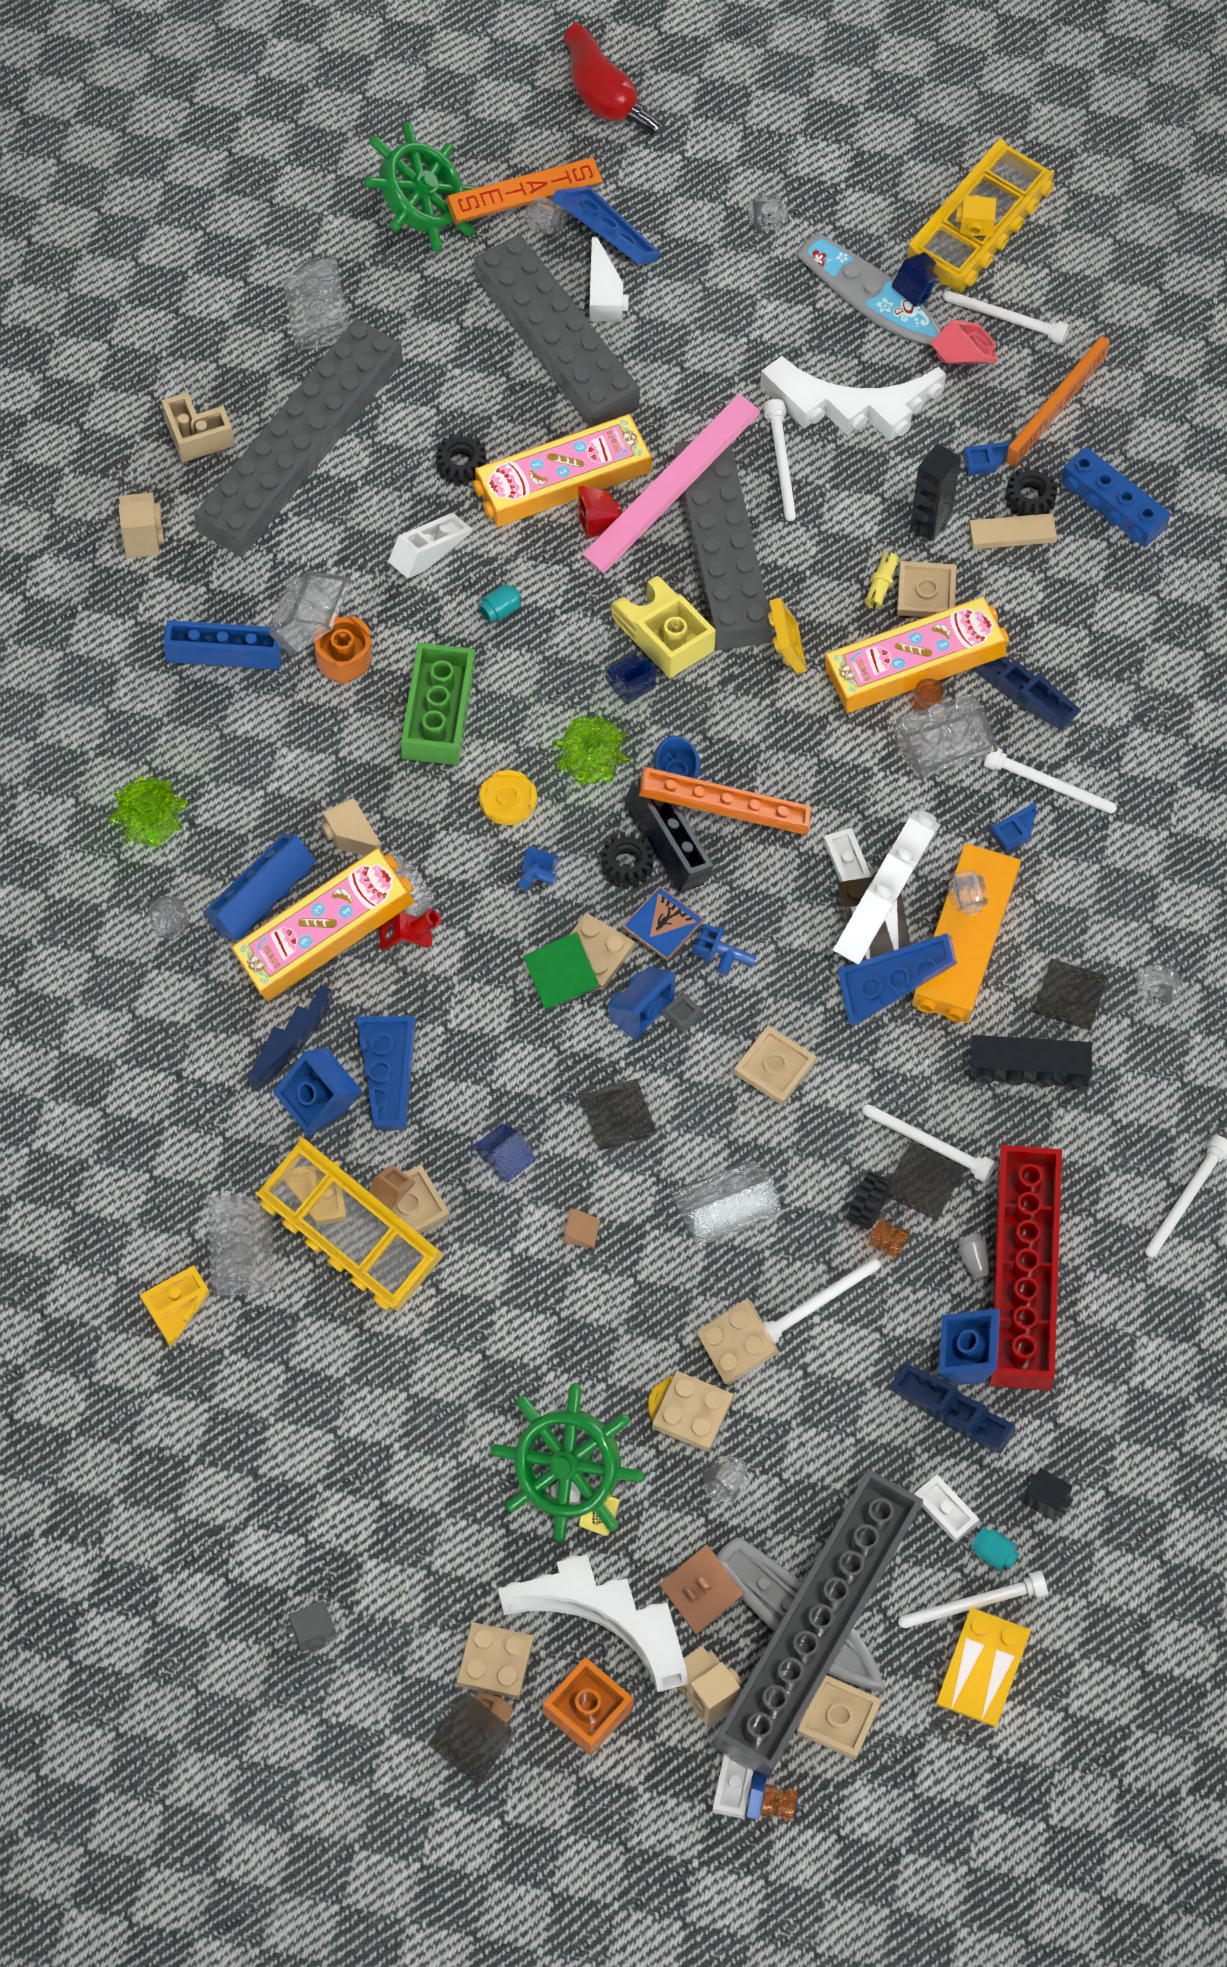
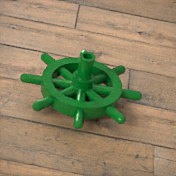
M405 122L402 125L406 143L400 144L393 150L377 136L370 137V145L384 159L380 165L379 177H366L364 185L367 188L381 189L386 203L396 215L390 223L392 231H399L405 223L416 230L428 232L432 250L435 252H439L442 249L439 231L445 229L451 223L465 236L472 237L475 230L467 221L458 224L454 223L447 202L438 195L446 194L447 197L478 188L474 185L462 184L457 170L448 159L454 150V146L451 143H445L439 151L428 144L417 142L413 126L410 122ZM403 158H410L412 169L402 160ZM422 162L429 166L426 171L423 170ZM396 170L407 180L397 179ZM436 175L439 177L442 183H438ZM421 204L423 212L415 208V206ZM432 204H433L443 215H441V216H435Z
M573 1383L569 1387L567 1409L554 1410L543 1416H540L526 1396L518 1397L516 1401L517 1406L528 1419L530 1425L522 1433L517 1447L494 1444L490 1449L491 1454L495 1457L514 1460L516 1477L522 1491L506 1502V1510L515 1512L530 1500L542 1511L554 1515L553 1539L556 1543L565 1541L568 1518L586 1515L592 1511L597 1514L609 1531H615L618 1528V1522L604 1503L615 1491L619 1479L641 1483L645 1479L643 1471L621 1467V1456L614 1435L629 1424V1416L621 1414L605 1426L596 1417L579 1410L582 1389L577 1383ZM565 1424L563 1446L549 1426ZM577 1428H580L588 1433L591 1438L583 1444L576 1446ZM539 1436L552 1454L533 1451L534 1444ZM598 1447L603 1457V1463L591 1461L593 1451ZM532 1463L549 1466L550 1469L536 1478ZM582 1473L603 1476L597 1491L593 1489ZM559 1479L556 1499L544 1489ZM572 1481L586 1500L569 1502Z

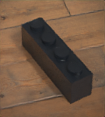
M938 443L918 466L910 528L917 535L927 537L932 541L937 538L952 518L961 460L959 455Z
M641 779L633 781L624 802L679 893L704 885L714 865L678 806L639 796Z
M972 1035L969 1055V1080H976L982 1084L992 1083L993 1081L1006 1082L1009 1085L1015 1086L1023 1083L1036 1084L1040 1087L1063 1085L1070 1089H1080L1089 1086L1092 1075V1042Z

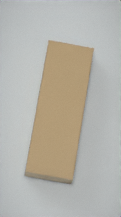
M1053 513L969 521L973 550L1055 543L1057 540Z

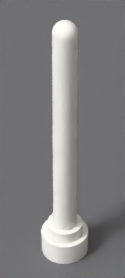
M945 291L943 294V299L947 302L1047 334L1048 338L1052 339V342L1064 345L1070 330V324L1061 321L1049 324L952 291Z
M772 399L763 404L764 416L772 426L785 519L793 521L796 518L782 424L786 416V406L783 400Z
M992 745L984 762V767L993 771L995 769H1006L1112 814L1117 809L1116 804L1007 758V754L1003 753V749Z
M867 1104L862 1109L865 1116L971 1169L970 1172L974 1174V1178L984 1183L989 1180L994 1171L996 1161L986 1156L984 1158L979 1156L974 1158L872 1105Z
M1213 1135L1206 1146L1208 1149L1206 1151L1207 1157L1146 1247L1145 1253L1148 1257L1157 1255L1217 1162L1227 1159V1139L1219 1135Z
M876 1258L869 1260L776 1322L773 1320L770 1322L764 1321L763 1323L774 1343L779 1342V1337L782 1336L784 1330L877 1271L881 1266V1262Z
M1039 1570L1029 1573L1028 1577L1023 1578L1021 1583L901 1616L898 1624L901 1628H908L969 1611L971 1607L976 1609L1025 1594L1028 1597H1042L1048 1595L1047 1585L1043 1573Z

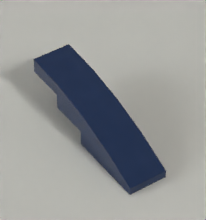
M1004 656L972 668L983 679L1016 704L1060 730H1063L1081 712L1077 705L1040 673L1034 676L1016 659L1011 663Z
M320 985L309 1009L297 1006L285 1030L273 1027L249 1075L252 1090L257 1091L276 1076L311 1038L333 1003L332 990L330 988Z
M905 1363L890 1386L891 1391L924 1413L999 1454L1003 1452L1017 1430L1014 1423L988 1412L986 1405L960 1394L958 1387Z

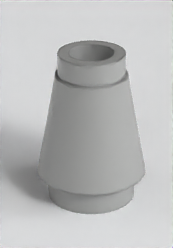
M981 1234L969 1235L958 1240L959 1248L957 1251L973 1281H980L990 1277L986 1240H982Z

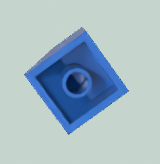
M650 966L642 973L637 972L630 979L628 987L622 993L617 992L609 1001V1020L636 1040L661 1015L662 1009L675 999L676 974L672 971Z
M328 1048L305 1051L273 1091L308 1136L313 1135L345 1113L362 1092Z
M999 1309L942 1315L939 1374L955 1385L983 1383L997 1370Z

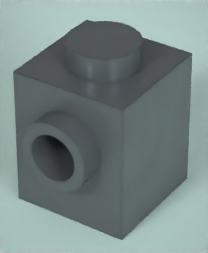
M325 1601L288 1614L290 1625L285 1627L292 1645L298 1643L301 1652L306 1650L309 1652L318 1651L324 1648L327 1642L337 1639L336 1629Z

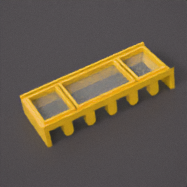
M1000 137L909 243L907 262L961 294L967 286L971 287L975 283L982 268L986 269L991 264L997 250L1001 251L1008 243L1009 236L1013 232L1017 233L1020 230L1025 217L1028 214L1032 215L1036 211L1042 197L1050 195L1055 185L1053 183L1054 170H1048L1009 147ZM964 195L997 198L992 237L960 234L961 223L956 222L957 206H963Z
M302 1136L294 1149L266 1183L255 1193L262 1199L259 1203L261 1207L271 1215H274L277 1211L285 1218L282 1224L294 1234L298 1231L302 1232L308 1237L304 1242L317 1253L321 1250L326 1252L330 1256L327 1260L328 1263L339 1272H342L344 1268L353 1275L350 1281L362 1291L369 1288L376 1294L373 1300L386 1311L390 1307L399 1311L445 1255Z

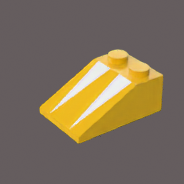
M971 1607L936 1705L997 1727L1031 1629Z

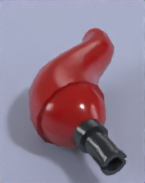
M574 21L563 36V40L569 47L571 77L580 98L598 119L600 117L608 121L626 119L631 124L633 122L653 136L662 122L643 109L644 106L637 102V91L634 84L628 79L629 75L617 68L603 54L597 41L585 27Z

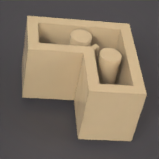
M188 392L161 400L164 420L182 463L235 446L232 426L224 406L196 414Z
M153 492L119 496L120 525L126 559L160 555L159 544L164 543L163 527L161 524L162 514L160 503L154 502Z
M701 1646L683 1658L689 1684L679 1686V1689L708 1727L731 1711L741 1693L739 1685L742 1682L733 1668L727 1669L723 1662L720 1663L712 1651L707 1653L704 1647Z

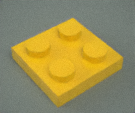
M781 598L770 600L772 612L768 613L772 628L776 629L777 636L773 637V642L777 653H782L785 664L787 666L791 665L796 674L808 671L798 622Z

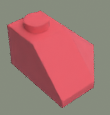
M951 319L931 343L937 351V357L946 364H994L998 360V355L993 352L996 348V342L979 323Z

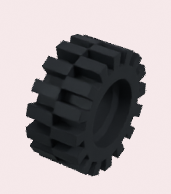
M458 432L459 437H455L454 433L449 434V441L444 437L442 445L438 444L437 472H439V476L442 479L446 477V483L448 484L454 480V486L459 487L460 482H464V487L469 486V480H475V468L486 465L485 446L483 443H480L478 437L473 440V434L468 433L467 437H464L463 432ZM456 454H467L471 456L472 461L465 465H457L451 462V457Z
M1025 466L1024 472L1019 468L1016 470V474H1011L1010 480L1007 483L1005 500H1007V507H1012L1011 512L1014 515L1019 512V516L1050 514V509L1053 510L1058 486L1057 482H1054L1055 478L1053 475L1048 477L1046 469L1041 473L1038 466H1035L1034 471L1030 470V466ZM1027 487L1036 488L1041 491L1042 496L1037 499H1029L1021 494V490Z
M620 832L619 839L616 834L611 836V842L607 840L604 843V848L601 850L603 876L606 875V880L609 883L614 880V886L619 888L620 883L624 884V889H629V884H633V887L637 888L639 887V881L644 884L647 882V876L650 877L652 874L654 853L653 849H651V844L649 841L644 843V837L641 835L636 839V833L630 832V837H626L625 832ZM631 853L636 855L639 861L632 868H623L616 863V858L620 854Z
M869 1171L851 1203L847 1220L870 1230L886 1203L885 1201L889 1196L893 1181L873 1171Z

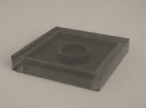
M1051 958L1034 1014L1091 1031L1108 976Z
M637 1078L580 1095V1101L599 1152L656 1135V1128Z
M911 1142L890 1179L893 1181V1184L891 1185L892 1188L888 1197L938 1222L964 1175L965 1168Z
M465 1692L428 1745L474 1783L480 1784L517 1731L469 1692Z

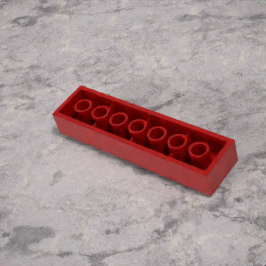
M1001 1145L997 1174L992 1309L997 1308L1000 1310L997 1370L989 1377V1386L1049 1391L1052 1389L1055 1379L1062 1149Z

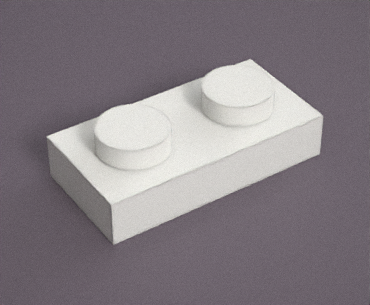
M852 828L824 836L825 846L840 882L872 877Z
M937 1474L914 1493L924 1500L921 1507L955 1543L979 1524L980 1519Z
M725 1753L712 1812L744 1819L754 1770Z

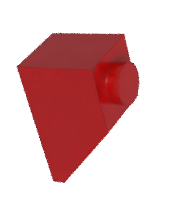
M585 485L579 486L578 519L587 539L600 536L622 514L618 501H613L608 491Z

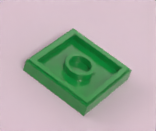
M577 932L523 955L546 1011L601 987Z

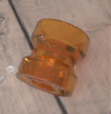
M924 679L917 684L913 706L916 713L920 716L933 717L940 712L944 696V688L940 682L934 679Z
M882 1218L870 1238L869 1245L876 1249L886 1248L887 1254L897 1259L907 1242L910 1232L903 1228L895 1230L891 1222Z
M766 1783L760 1816L770 1818L776 1815L780 1816L783 1821L792 1822L798 1790L791 1788L780 1790L776 1785Z

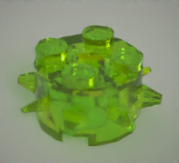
M580 716L571 720V725L565 732L564 739H554L553 741L555 745L563 749V758L558 762L556 768L558 770H569L571 776L578 780L580 785L584 783L597 784L601 779L609 783L612 782L613 775L616 773L620 763L630 762L631 759L620 752L621 743L627 737V733L625 731L618 732L616 725L606 721L604 717Z
M141 775L137 777L136 783L131 781L121 792H114L115 797L118 799V810L111 814L108 819L109 822L121 824L126 834L124 839L126 842L133 840L137 843L155 847L167 840L175 830H182L183 826L178 822V811L187 806L188 802L187 799L174 796L170 779L164 782L160 779L148 777V780H145Z

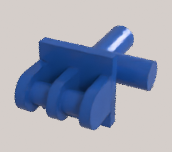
M528 846L522 868L524 875L518 882L519 886L522 889H528L534 879L553 885L557 874L552 872L558 864L559 856L536 849L533 846Z
M701 924L699 929L701 934L697 935L695 939L697 945H694L691 950L694 955L704 958L705 963L709 964L715 952L722 954L717 971L723 975H728L733 960L751 967L754 966L757 956L720 941L724 927L720 926L718 929L708 924Z

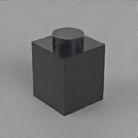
M1040 1467L1025 1491L1022 1503L1055 1522L1060 1513L1066 1515L1074 1501L1070 1497L1073 1486Z

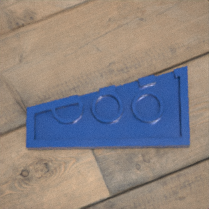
M590 186L556 190L552 197L553 201L628 255L632 261L638 264L657 261L661 253Z
M945 933L863 960L859 965L854 963L839 968L838 974L849 1024L852 1026L857 1025L956 965L957 960L951 936Z
M414 1016L356 1017L374 1126L376 1130H406L416 1020Z

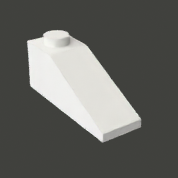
M592 237L590 321L622 322L623 311H628L629 295L623 294V282L598 237Z
M450 513L399 535L388 562L406 578L413 577L426 571L471 534L472 528L454 513Z

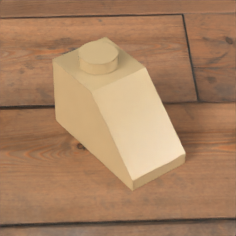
M354 798L323 812L324 824L321 825L322 832L328 841L333 840L337 849L366 856L376 848L381 850L379 839Z

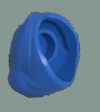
M670 735L662 740L655 750L653 758L654 769L694 779L698 778L701 768L700 757L689 740L684 737Z

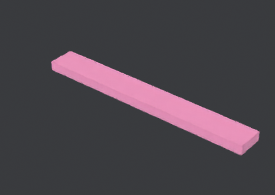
M738 394L583 553V556L604 574L760 414L758 408L741 394Z

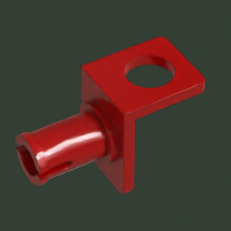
M428 909L417 917L400 912L379 926L380 949L385 951L401 940L425 948L431 947V929L439 926L441 923L439 913L436 910ZM393 925V935L387 940V930Z

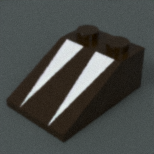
M875 876L838 882L837 902L844 929ZM901 893L862 961L910 945Z

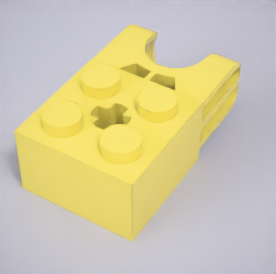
M656 576L647 581V598L651 602L650 604L639 606L622 597L611 603V613L614 621L669 678H672L714 652L716 630L681 594L677 595L660 577Z

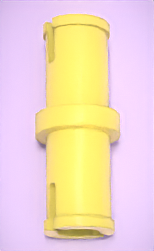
M883 552L877 571L871 576L870 581L872 584L864 601L870 608H873L876 603L875 609H881L886 592L892 587V576L897 563H899V557L894 553H891L888 559L889 553Z

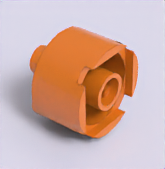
M335 615L325 619L317 627L314 638L315 658L318 668L325 676L336 680L340 684H346L350 680L362 676L369 669L373 661L371 635L368 626L361 619L349 615V618Z

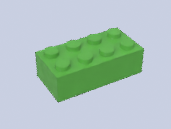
M418 642L401 739L402 759L460 765L475 672V649Z

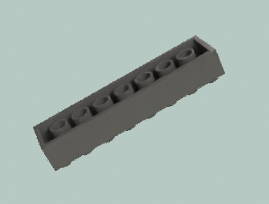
M521 234L474 257V275L477 281L589 427L616 419L639 407L640 387Z
M693 440L674 443V460ZM730 444L681 494L709 624L716 630L715 651L771 643L772 626L768 617L769 607L732 444Z

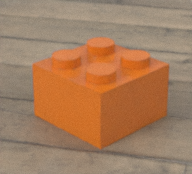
M585 1657L543 1703V1715L592 1756L633 1710L634 1698Z

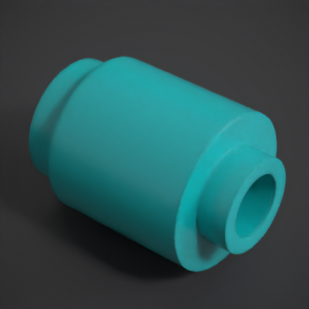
M503 584L483 597L482 602L478 604V609L488 623L498 622L519 609L522 598L514 586L510 587L507 584Z
M985 1527L981 1529L971 1545V1549L976 1551V1556L999 1571H1002L1005 1567L1010 1570L1020 1553L1016 1552L1018 1547L1016 1543L996 1530H988Z

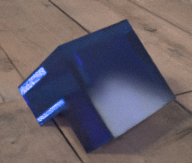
M925 252L905 259L891 287L914 307L925 304L939 277L933 272L937 262Z
M635 653L606 670V680L625 705L656 688V669L646 657L640 660Z
M503 1123L473 1145L480 1158L491 1164L499 1179L507 1183L536 1161L535 1156L519 1130Z

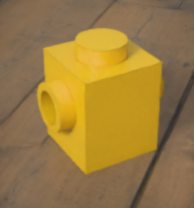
M964 195L963 206H957L956 222L961 223L960 234L992 237L997 198Z

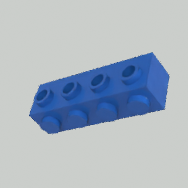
M1084 447L1064 466L1061 482L1070 492H1075L1084 499L1090 508L1096 509L1103 514L1110 524L1118 526L1127 533V536L1133 542H1138L1146 548L1167 528L1171 512L1088 447Z
M167 620L164 638L166 662L280 670L283 652L282 630L279 627Z
M282 833L203 913L223 938L235 941L240 940L248 935L251 930L250 927L257 920L269 914L270 907L277 900L286 897L291 890L290 888L298 880L303 879L309 874L310 868L317 861L297 835Z

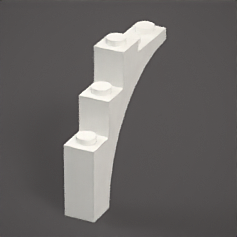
M781 356L761 371L760 387L773 399L783 400L786 412L804 429L812 423H818L826 414L846 435L855 429H861L869 421L891 441L898 435L903 436L911 427L912 414L917 413L931 398L936 399L942 394L946 373L937 367L920 378L900 385L883 388H853L817 379L798 369Z
M916 810L911 814L833 949L835 952L858 965L860 964L909 877L940 827V824L936 822V817L932 814Z
M587 1554L570 1556L563 1561L557 1562L559 1572L557 1574H544L534 1580L522 1583L513 1582L498 1589L504 1615L526 1611H555L585 1618L602 1625L618 1635L638 1654L647 1667L657 1692L689 1684L685 1662L668 1603L660 1605L651 1604L644 1609L636 1611L628 1579L610 1580L603 1585L596 1586Z

